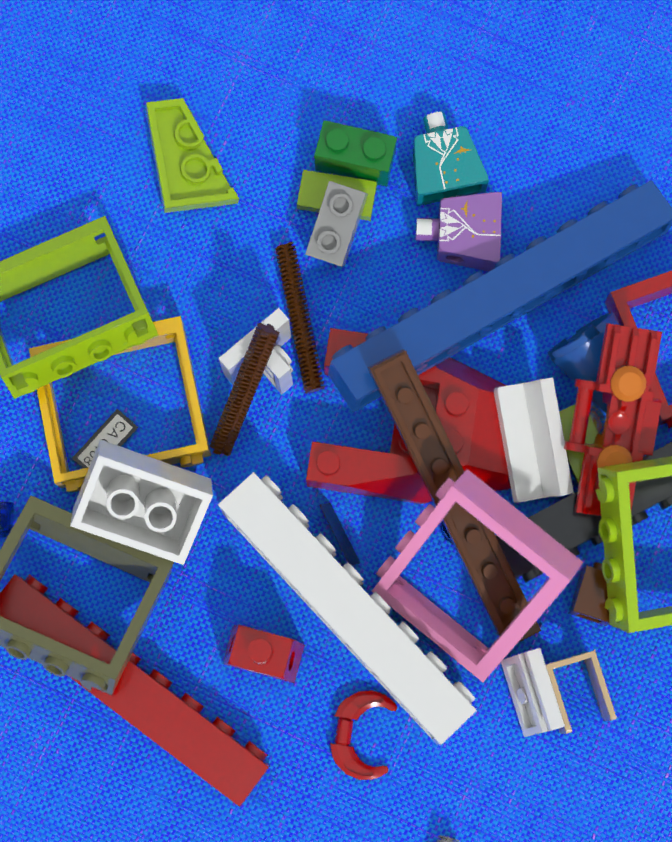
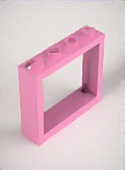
M467 469L456 482L448 478L438 490L436 496L441 501L436 507L429 504L416 519L415 523L420 526L416 534L409 530L395 547L400 552L396 560L389 556L379 568L376 575L381 579L372 592H376L391 608L481 682H484L568 585L583 562ZM456 502L549 577L490 648L486 647L400 576Z

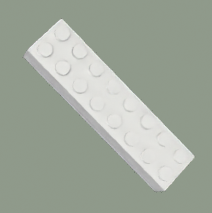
M253 472L218 504L223 515L437 745H442L477 711L471 705L475 697L460 681L453 685L443 675L447 667L433 652L430 651L425 656L415 645L419 640L418 636L403 621L398 626L388 616L391 610L390 606L376 592L371 596L366 593L361 587L364 579L348 562L342 567L334 558L336 556V549L321 533L314 537L307 530L310 527L308 524L309 520L294 504L287 508L281 502L283 499L282 492L267 475L260 479Z

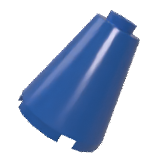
M613 312L611 314L607 313L575 331L576 334L568 340L563 339L549 350L548 355L551 360L574 383L575 379L597 380L606 323L620 325L618 318ZM594 390L592 400L607 414L608 404L602 402L603 392Z

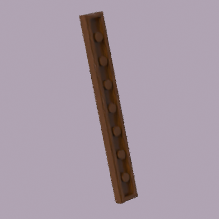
M402 349L367 368L436 507L441 501L436 496L438 490L448 478L456 482L464 473V470L406 350ZM456 502L442 521L498 636H500L528 602L494 532ZM537 621L519 642L541 631Z

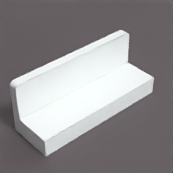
M553 377L495 388L494 397L513 501L520 503L540 498L574 494L567 452L564 449L565 441Z

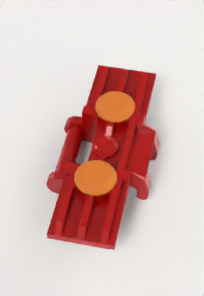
M606 323L597 380L575 379L574 387H578L570 438L569 441H565L564 449L584 453L574 511L576 513L601 516V505L596 494V489H599L598 467L643 461V455L653 456L662 400L653 398L654 392L652 391L662 336L660 331ZM596 390L603 392L602 402L608 404L603 434L597 433L594 444L585 443L593 391ZM629 482L631 510L636 482Z

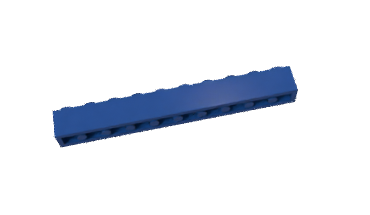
M652 180L640 187L637 184H633L619 194V199L610 204L607 201L597 204L588 212V216L580 221H577L576 218L567 221L559 227L557 234L547 239L545 236H541L535 239L526 247V251L515 257L511 253L503 257L495 264V269L486 274L479 271L471 275L463 282V287L454 292L447 289L439 293L431 300V305L419 311L418 308H413L407 311L398 319L399 323L386 329L385 326H381L373 330L366 336V341L354 348L352 345L341 348L332 356L333 360L330 363L328 376L354 413L381 397L367 367L404 349L417 375H420L667 233L672 226V207Z

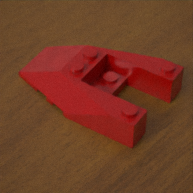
M330 328L324 364L325 375L328 376L330 363L333 360L332 356L338 350L347 345H352L353 348L366 341L365 338L368 333ZM451 357L418 375L464 472L468 469L495 492L511 489L494 397L495 388L507 385ZM395 423L390 453L312 441L306 476L307 487L417 504H425L432 501Z

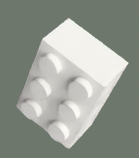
M100 439L72 510L71 527L184 565L213 497L212 481L205 476Z

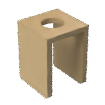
M595 650L546 665L565 727L559 728L560 734L572 733V729L553 669L582 660L585 662L603 720L611 721L617 719Z

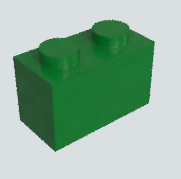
M323 120L314 155L315 170L334 175L376 181L377 185L387 187L396 154L397 137Z

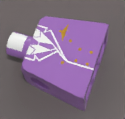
M502 192L442 199L439 206V218L416 219V240L438 241L437 260L488 272L495 269V264L500 260Z

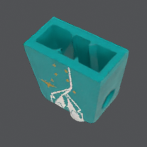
M434 112L426 115L423 118L426 134L414 137L413 142L416 206L440 202L444 198L486 192L489 181L488 175L468 129L464 126L448 129L444 112Z

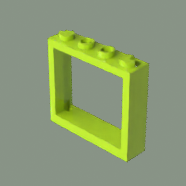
M106 216L0 261L1 302L110 254L135 310L133 313L17 364L13 363L0 328V376L14 399L24 394L32 393L42 386L68 377L76 371L104 361L110 356L158 336V332ZM105 233L106 236L95 240V236Z
M672 456L598 467L599 489H596V494L600 501L602 518L599 522V534L604 544L605 556L602 562V573L607 582L608 595L605 609L609 610L610 625L627 633L672 625V606L638 611L629 482L672 476Z

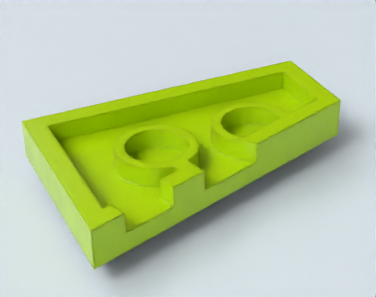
M184 99L146 102L145 109L164 213L238 204V195L226 180L219 161L212 155L204 140L205 136Z

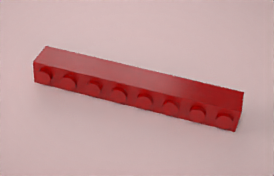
M14 574L0 593L1 617L110 665L117 649L106 642L110 636L106 631L92 621L88 626H85L75 617L79 611L62 598L55 603L44 595L48 588L29 574L26 579H23ZM134 652L112 695L92 687L91 691L86 689L239 807L242 806L270 767V765L264 762L268 754L251 741H248L243 746L232 737L236 732L234 728L219 717H216L213 722L200 713L204 706L186 692L182 698L177 696L169 689L173 682L156 669H153L148 674L137 665L141 658ZM70 677V678L73 679L75 682H77L79 685H81L80 681H78V680H76V679Z

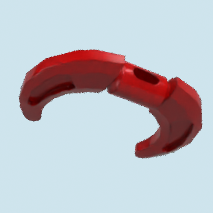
M373 690L359 691L345 698L334 715L339 717L337 722L335 744L330 743L332 758L346 775L359 780H373L388 772V767L385 765L378 767L366 765L358 758L354 747L349 746L353 719L358 720L360 715L373 707H384L390 711L397 710V705L389 697Z

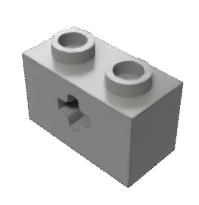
M329 181L305 255L341 267L345 266L368 194Z

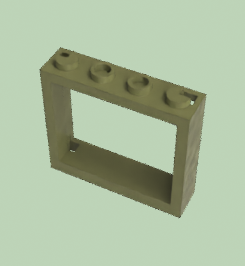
M30 496L0 549V581L30 529L148 581L150 584L110 665L1 616L0 646L4 647L11 656L17 659L27 660L29 658L42 664L44 669L53 675L60 677L67 675L80 681L81 685L89 691L94 687L112 695L170 578L174 562L71 527L72 513L34 496Z

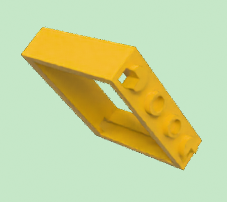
M181 316L154 321L153 324L158 332V336L117 354L175 342L196 444L146 456L171 465L180 463L181 467L200 465L204 463V457L211 456L185 327ZM69 340L29 348L30 357ZM51 382L38 388L37 394L54 483L60 488H66L67 492L80 491L89 467L69 472L55 394Z

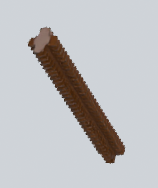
M288 242L277 246L275 250H277L276 255H278V264H280L279 268H281L279 271L282 274L280 275L283 277L281 279L282 285L285 286L283 288L284 294L287 295L285 299L287 300L286 304H288V313H290V322H292V334L295 336L293 339L295 340L298 362L300 363V372H302L303 386H305L304 391L305 394H310L325 389V386L321 387L324 381L320 382V380H323V377H319V375H322V372L318 373L321 368H317V366H320V363L316 364L319 358L315 359V357H318V354H314L317 352V349L313 350V348H316V345H312L315 343V340L311 341V339H314V336H310L313 334V331L309 332V330H312V327H308L311 325V322H307L310 321V318H307L310 315L306 313L309 312V309H305V307H308V304H304L307 303V300H303L306 298V295H302L305 294V290L301 291L304 289V286H300L303 285V281L299 282L302 280V277H298L301 276V272L297 273L300 271V268L296 269V267H299V264H295L298 263V259H295L297 255H293L296 254V250H294L296 248L292 246L294 242Z
M259 322L243 359L244 362L241 364L242 366L231 389L230 396L219 420L220 422H218L209 447L215 449L213 451L215 454L220 455L223 453L229 456L232 452L280 333L274 330L275 327L269 323L264 325Z

